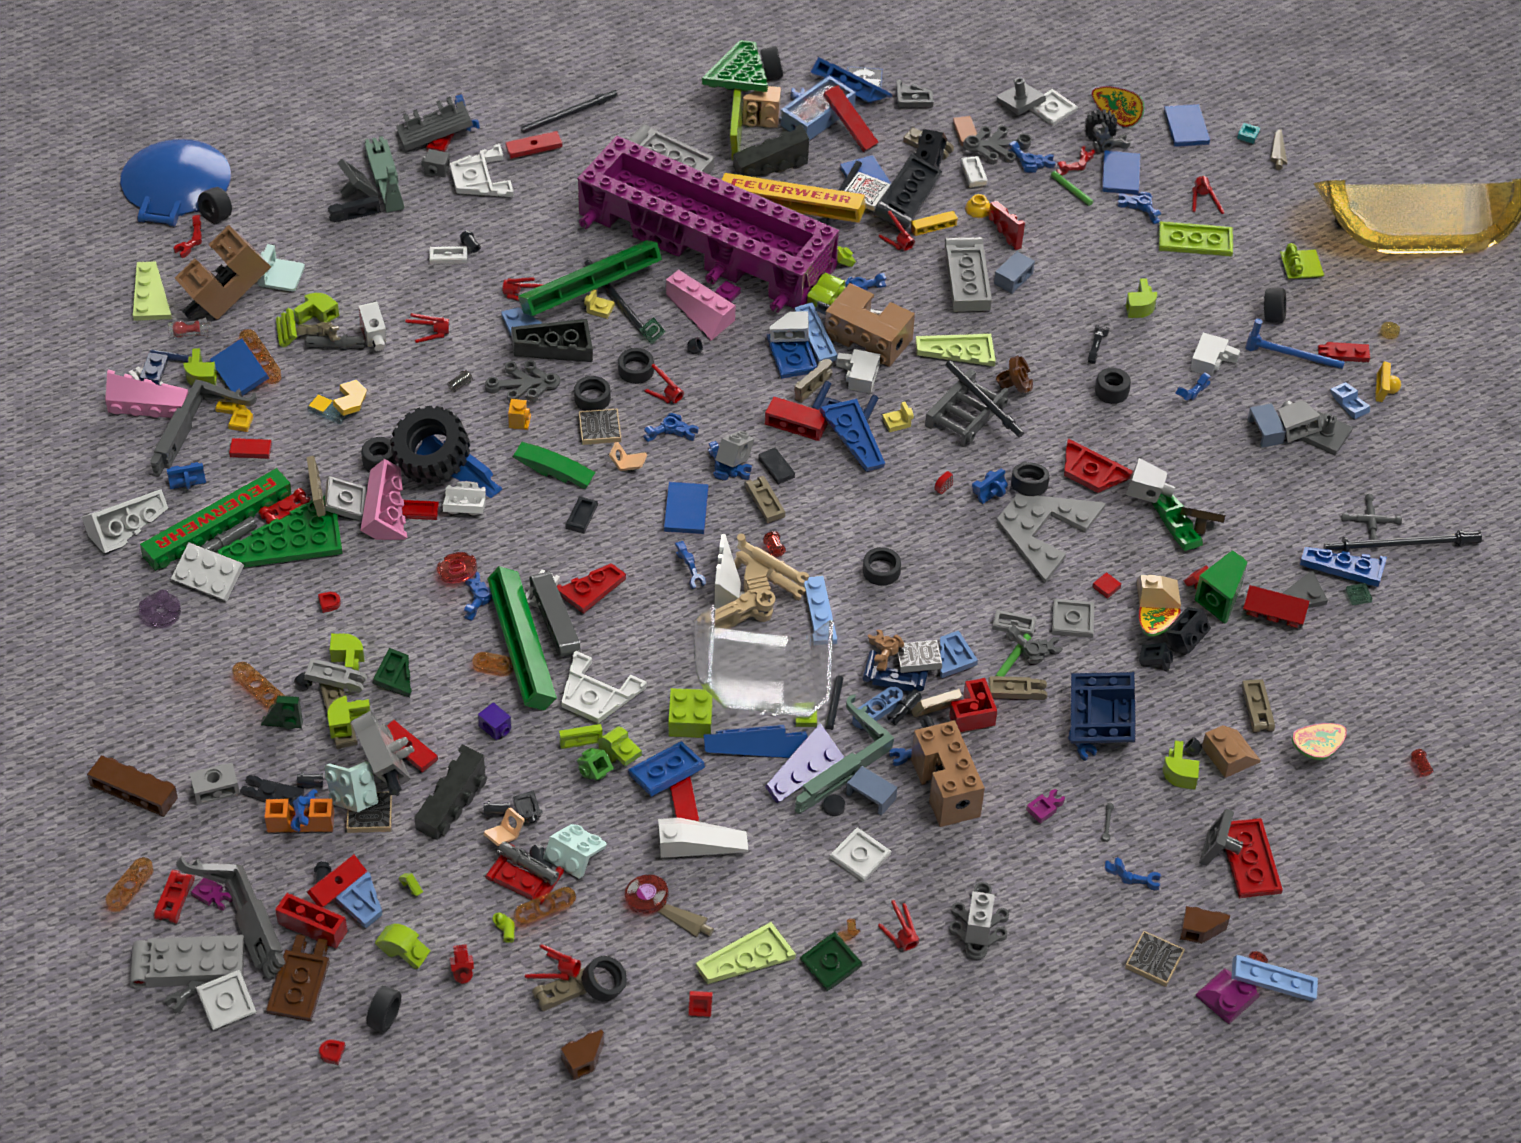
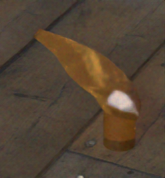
M848 919L847 930L837 934L845 942L856 937L861 931L856 929L855 919Z

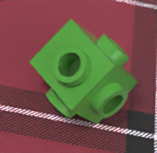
M590 748L582 753V757L577 759L578 769L581 775L587 779H602L607 775L606 773L614 769L605 750Z

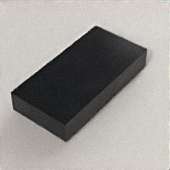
M776 447L758 454V459L778 485L795 478V472Z
M579 496L565 524V529L584 534L598 506V501Z

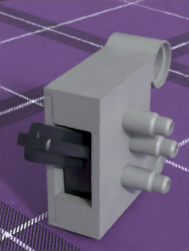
M369 711L352 720V726L357 733L374 774L387 784L390 795L399 796L402 790L400 784L411 779L402 759L414 752L413 746L403 748L408 743L406 737L394 741L385 723L379 725L373 712Z

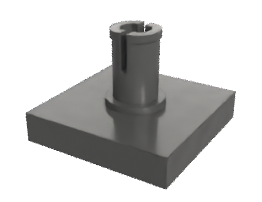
M1021 77L1014 79L1015 87L996 96V101L1000 105L1017 115L1046 101L1045 94L1026 84L1025 79Z
M344 159L337 163L349 179L344 187L339 190L345 198L348 199L357 188L370 197L380 195L363 172Z
M1318 412L1321 417L1322 430L1302 437L1300 440L1336 456L1351 434L1353 427L1338 421L1335 415L1332 418V414L1325 415Z
M1226 808L1208 829L1199 861L1200 864L1208 866L1223 848L1237 855L1240 853L1243 842L1228 836L1234 814L1233 811Z

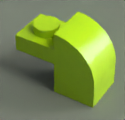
M1147 278L1139 280L1138 292L1127 293L1126 310L1128 318L1147 317L1155 310L1158 293L1152 292V287L1148 285Z
M324 293L307 294L304 296L305 303L294 308L295 322L298 324H304L314 317L321 322H330L339 316L338 303Z
M200 348L192 349V357L188 358V363H184L187 382L191 386H193L195 380L216 385L217 372L215 362H202Z
M331 633V662H345V667L359 671L360 662H365L361 641L350 634Z
M343 696L332 702L327 713L331 738L352 735L351 721L370 711L369 699L347 702V696Z
M620 726L599 738L598 747L600 750H605L611 762L618 759L626 767L642 756V750L628 737V731Z
M1175 740L1173 749L1169 748L1168 757L1165 756L1163 774L1172 785L1195 790L1199 774V761L1182 759L1183 741Z
M396 923L386 926L374 943L389 957L400 955L414 969L420 968L431 951L417 939L419 936L417 932L405 925Z

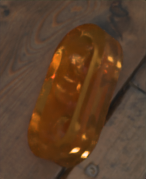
M479 652L472 659L473 668L480 673L508 676L514 670L511 658L508 656Z

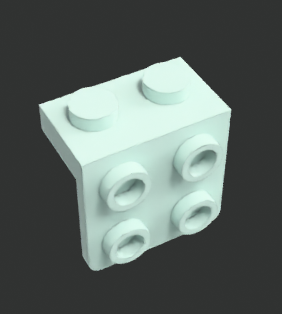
M267 244L265 251L261 252V256L271 268L258 280V286L295 291L305 269L304 263L276 259L275 245Z
M365 761L349 769L333 764L325 765V778L329 788V799L333 800V805L359 812L378 803L373 771L369 762Z
M571 824L550 836L543 858L556 866L562 867L573 876L581 878L585 873L589 858L605 849L607 843L601 840L599 836L583 830L581 826Z

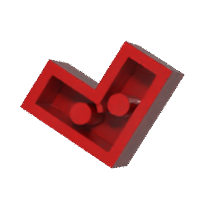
M986 678L965 681L964 699L951 702L950 721L955 720L960 732L995 726L998 710Z

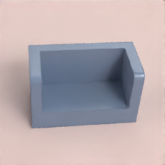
M1016 251L995 271L994 284L1013 294L1034 273L1035 261Z
M1272 403L1250 407L1247 420L1248 422H1256L1262 434L1261 447L1283 444L1286 430Z
M863 766L847 782L846 794L851 796L856 790L879 804L878 814L881 816L896 800L897 787Z

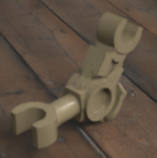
M321 322L313 325L299 324L296 327L297 335L318 333V336H329L331 341L340 340V337L337 336V330L340 329L331 322Z

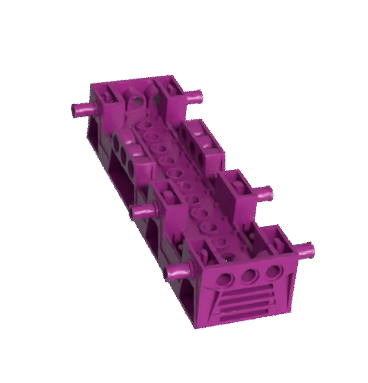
M616 136L577 178L579 215L583 216L579 220V224L582 228L585 226V229H588L594 221L610 228L620 217L630 222L634 238L643 242L646 240L657 242L659 249L679 257L687 247L703 253L704 270L709 271L705 279L708 283L711 282L712 285L716 283L719 277L737 283L745 272L769 282L768 298L774 300L770 304V309L773 312L776 310V313H779L784 305L795 309V307L807 304V296L824 273L831 275L837 268L838 229L620 136Z

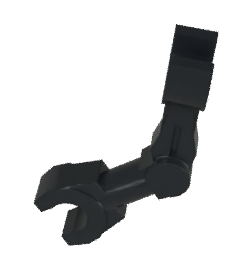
M1095 325V335L1089 352L1088 363H1096L1102 337L1108 336L1109 327L1100 328L1099 325Z

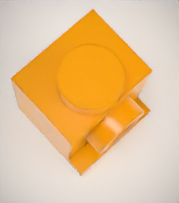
M511 399L508 411L509 428L528 430L531 414L530 409L527 408V400Z

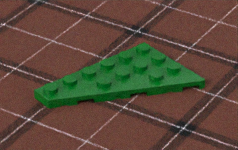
M739 40L702 77V85H708L711 88L725 87L728 90L735 88L745 92L751 90L768 92V84L756 42Z
M312 499L309 503L290 511L288 516L280 520L277 518L270 524L252 531L251 535L241 541L237 539L231 545L224 546L218 550V554L241 562L244 567L343 554L337 514L325 511L326 514L324 516L318 517Z

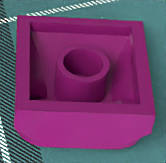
M1224 968L1200 989L1195 996L1225 1022L1230 1024L1254 1003L1260 994L1257 992L1255 985L1231 979L1232 972Z

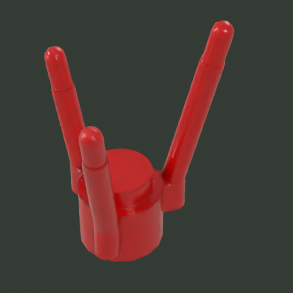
M1205 176L1198 177L1194 183L1195 187L1192 188V212H1196L1197 193L1201 195L1210 193L1220 213L1224 214V210L1215 196L1208 178Z
M888 211L889 216L901 233L896 237L897 243L881 234L878 237L894 246L898 251L901 249L904 251L911 249L915 244V240L903 229L893 213Z
M534 277L508 278L503 282L502 291L503 294H507V299L519 301L518 296L515 294H519L520 287L537 288L544 284L521 283L535 281Z
M411 313V317L425 320H405L406 323L433 325V332H437V334L416 339V343L444 338V334H449V319Z
M652 364V368L668 384L664 389L665 396L648 389L644 391L664 400L667 404L671 401L676 404L683 398L684 391L676 386L661 369Z
M892 900L891 904L903 929L897 933L898 938H896L881 923L878 924V927L894 942L897 949L902 947L904 951H908L919 944V938L915 932L906 903H903L902 907L908 926L895 900Z
M540 944L539 947L548 952L546 954L548 957L559 961L558 971H561V974H526L525 978L563 979L568 981L570 976L576 978L579 975L581 961Z

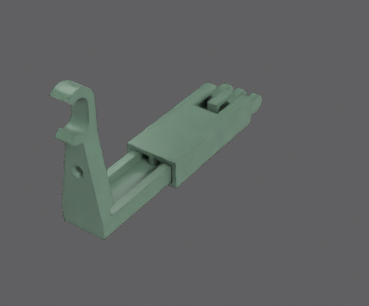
M382 136L379 137L378 142L376 138H372L373 143H370L369 139H365L366 155L375 185L379 187L386 212L403 210L404 203L398 186V174L387 139L384 140Z
M856 694L847 698L846 708L875 742L857 754L852 752L805 783L802 793L796 798L795 812L798 814L811 808L847 784L861 766L867 767L888 753L893 747L894 737L866 713L867 707L863 706L862 709H857L852 704L855 703Z

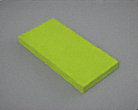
M735 88L730 128L732 161L733 154L740 151L743 124L742 90Z
M1160 221L1159 251L1232 257L1233 227Z

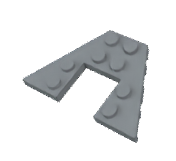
M1017 494L999 515L997 524L1018 547L1017 550L1029 561L1032 569H1035L1040 575L1043 583H1046L1064 561L1066 553L1035 538L1036 533L1050 516L1086 533L1105 509L1106 503Z

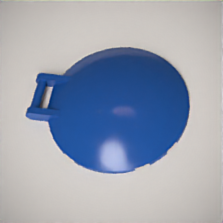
M174 139L149 145L133 155L125 164L120 181L126 199L140 209L138 222H157L175 227L179 216L185 215L184 213L199 211L197 200L201 192L213 187L222 188L226 192L231 180V169L225 156L211 145L195 140Z

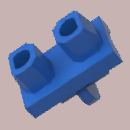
M195 462L187 466H172L170 469H167L170 489L180 487L190 489L191 485L206 483L203 463Z
M1001 468L996 472L989 471L986 473L984 481L980 482L977 480L972 483L973 493L978 495L979 502L982 504L995 495L1003 497L1006 494L1005 488L1008 487V483L1005 480V470Z

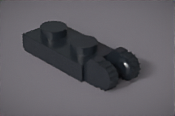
M378 196L343 203L342 205L338 203L330 205L328 208V213L331 214L329 220L341 222L381 213Z
M248 775L245 779V782L250 786H242L240 789L242 795L265 803L266 799H288L292 807H294L293 801L299 796L304 795V789L266 779L262 780L252 775Z

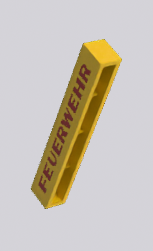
M724 173L722 178L725 182L800 214L860 223L865 211L864 194Z

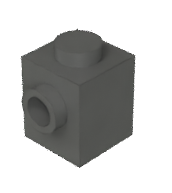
M429 149L426 156L422 158L424 174L445 178L450 168V153Z

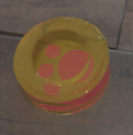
M1385 322L1381 326L1380 333L1387 339H1395L1399 336L1400 327L1394 322Z

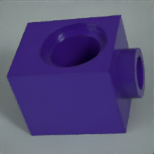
M494 702L478 714L479 727L495 740H498L501 736H506L512 729L511 716Z

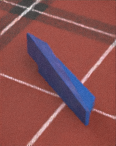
M820 57L817 58L810 72L824 77V79L828 76L833 77L856 92V96L869 103L893 96L890 92Z
M434 435L423 439L416 454H432L438 451L445 441L442 443ZM469 454V457H465L467 462L464 466L460 467V471L457 474L451 475V477L459 481L476 482L479 488L485 487L486 496L490 498L502 491V487L491 480L493 473L490 468L471 454Z
M784 725L716 731V734H705L704 746L705 751L708 753L790 758L807 738L806 731L786 733Z

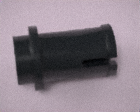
M465 230L461 233L460 241L468 247L471 253H476L481 249L480 244L474 238L473 232Z
M301 772V774H297V787L302 789L304 787H323V781H314L315 779H323V773L304 774V772Z
M488 801V803H483L484 816H488V818L490 816H504L506 810L510 808V802L490 803Z
M318 862L314 867V872L316 873L315 884L332 871L328 862Z

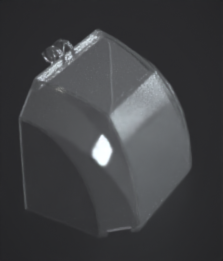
M716 605L709 606L694 620V660L700 686L719 702L722 708L758 712L763 715L773 714V716L782 715L805 718L811 716L830 699L833 620H829L811 635H806V639L793 640L792 636L786 637L716 628Z

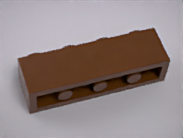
M101 755L87 773L91 787L162 817H165L178 799L176 787L171 782L157 779L150 773L145 774L133 766L121 764L114 758H107Z

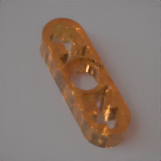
M141 857L136 859L107 894L106 903L110 911L120 912L124 910L152 876L154 868L149 858ZM145 866H147V869H142L141 871H139V867L144 868ZM128 881L136 883L133 888L127 889L124 887ZM120 898L121 902H117V901H116V902L113 904V902H112L113 899H114V900H118V899Z
M562 887L517 906L514 910V918L519 924H528L571 906L576 900V894L572 888ZM562 891L565 894H570L568 903L565 900L555 903L554 899L563 895ZM542 899L548 900L551 904L548 912H543L539 908V902ZM531 903H534V909L538 916L536 917L534 912L527 916L528 920L524 917L520 918L521 908H524L525 911L533 908Z

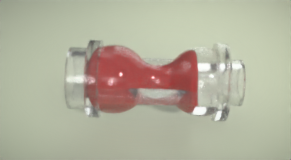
M206 318L188 322H175L174 320L172 323H168L169 338L177 340V338L185 336L208 337V333H212L211 322L207 321Z

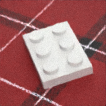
M188 543L171 579L187 587L227 601L244 565L236 560Z

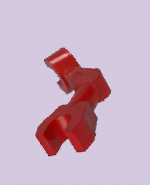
M1083 146L1080 151L1079 162L1066 164L1065 161H1060L1057 163L1060 169H1056V172L1062 176L1071 170H1085L1087 161L1089 162L1094 157L1095 149H1092L1091 152H1086V146Z
M192 215L194 228L192 239L187 243L184 241L173 247L174 253L181 251V258L187 257L192 251L191 248L202 243L200 215Z

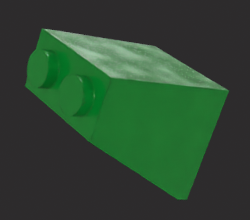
M1233 550L1200 575L1194 599L1224 624L1228 622L1241 590L1248 563L1244 557L1238 555Z

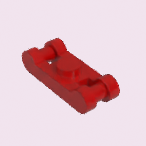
M299 488L292 495L270 507H262L258 514L262 519L266 520L268 525L277 518L280 520L288 516L290 511L309 503L312 499L306 497L305 491Z
M177 870L170 872L156 907L154 919H168L169 922L178 923L180 912L190 887L194 883L195 875L181 874ZM170 906L172 907V910H166V907Z

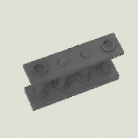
M969 369L965 373L999 408L1003 409L1006 407L1009 400L1007 398V388H1004L997 395L977 384L975 380L976 372ZM958 380L926 413L925 426L932 429L936 424H941L961 435L960 446L964 447L968 442L971 443L974 440L976 433L995 414L986 405L966 395L969 389ZM958 401H963L981 411V413L976 418L956 407L955 404ZM947 413H953L971 424L965 429L944 416Z

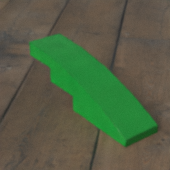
M525 442L520 443L512 456L545 477L550 474L564 483L569 480L585 490L596 473L561 454Z
M1160 494L1157 502H1152L1177 543L1184 551L1203 546V539L1194 531L1193 522L1187 516L1180 515L1181 507L1184 506L1174 495L1170 498Z

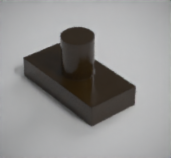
M1181 507L1180 515L1195 517L1194 531L1204 535L1208 520L1224 523L1226 516Z

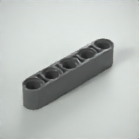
M548 571L529 576L530 587L534 588L532 591L533 595L536 598L537 605L558 656L561 658L573 655L575 651L581 652L579 639L551 572Z

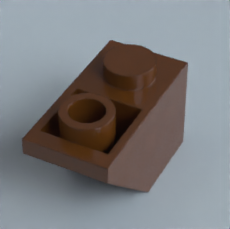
M1186 906L1180 940L1202 944L1227 930L1230 915L1220 911H1209L1199 907Z
M602 1029L596 1032H589L583 1038L577 1041H570L561 1048V1060L573 1080L595 1070L604 1045V1032Z

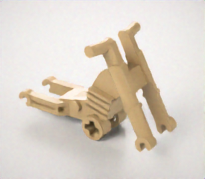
M738 534L737 548L741 551L736 552L734 563L736 569L740 568L741 564L746 565L744 575L745 593L734 602H730L710 613L702 614L700 625L703 626L704 621L707 620L708 626L698 630V639H701L702 634L706 635V639H710L749 617H755L760 622L770 620L775 604V595L770 591L771 588L768 580L793 594L796 600H801V596L805 595L806 592L803 586L805 581H808L809 574L799 572L785 564L784 561H780L762 549L754 547L746 542L744 534Z

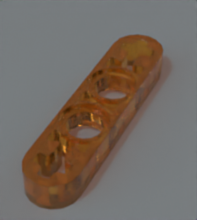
M251 329L241 331L239 339L242 338L251 351L253 349H261L260 352L253 353L259 363L269 361L267 365H261L269 377L266 382L269 384L280 382L282 378L281 370L256 332Z
M238 662L233 666L234 679L267 709L274 704L277 696H285L249 663ZM254 681L261 682V685L258 687L250 686ZM268 693H273L275 695L272 699L264 698V696Z

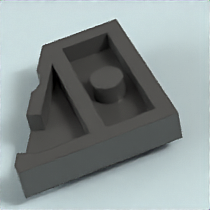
M896 79L898 107H933L932 90L921 88L915 84H911L910 87L902 84V80Z
M1310 571L1283 592L1286 595L1309 600L1308 608L1327 605L1328 602L1313 571Z

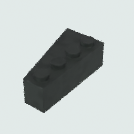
M800 124L789 133L788 131L782 132L780 137L773 140L768 138L759 146L753 145L734 153L733 167L737 175L758 177L794 167H801L808 164L809 137L802 124Z
M587 319L511 327L514 356L593 362V347Z
M463 744L458 750L460 752L456 761L452 759L449 763V770L445 779L440 777L434 796L429 794L415 816L416 830L437 841L442 834H447L450 824L454 819L457 820L461 816L464 806L472 802L475 792L478 789H482L487 780L484 755Z

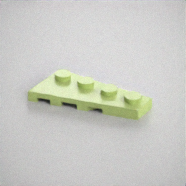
M137 262L133 320L172 319L156 262Z
M991 334L916 336V350L919 356L995 367L996 360Z
M772 922L698 961L696 969L707 984L796 959V954Z

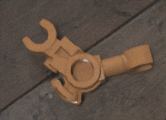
M878 629L876 630L877 636L869 634L868 639L871 645H875L881 650V655L877 654L874 661L878 662L876 670L884 671L887 668L888 657L897 654L899 647L904 648V642L897 634L890 638L888 635L884 636L882 630Z

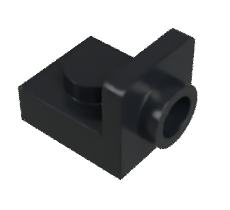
M1166 643L1142 645L1139 662L1141 666L1161 664L1164 671H1169L1170 664L1173 662V653L1169 651Z

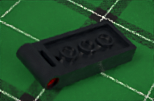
M911 154L876 206L873 214L897 227L888 214V211H891L906 231L939 181L943 171Z

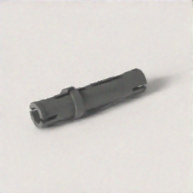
M343 334V336H338L340 340L331 341L329 336L307 335L306 343L308 344L306 346L307 348H343V350H347V348H365V336H348Z
M250 516L228 531L215 535L214 539L201 547L216 552L257 528L256 521Z
M506 841L500 844L497 853L511 860L513 865L525 868L550 885L557 881L559 872L530 857L523 849L519 850Z

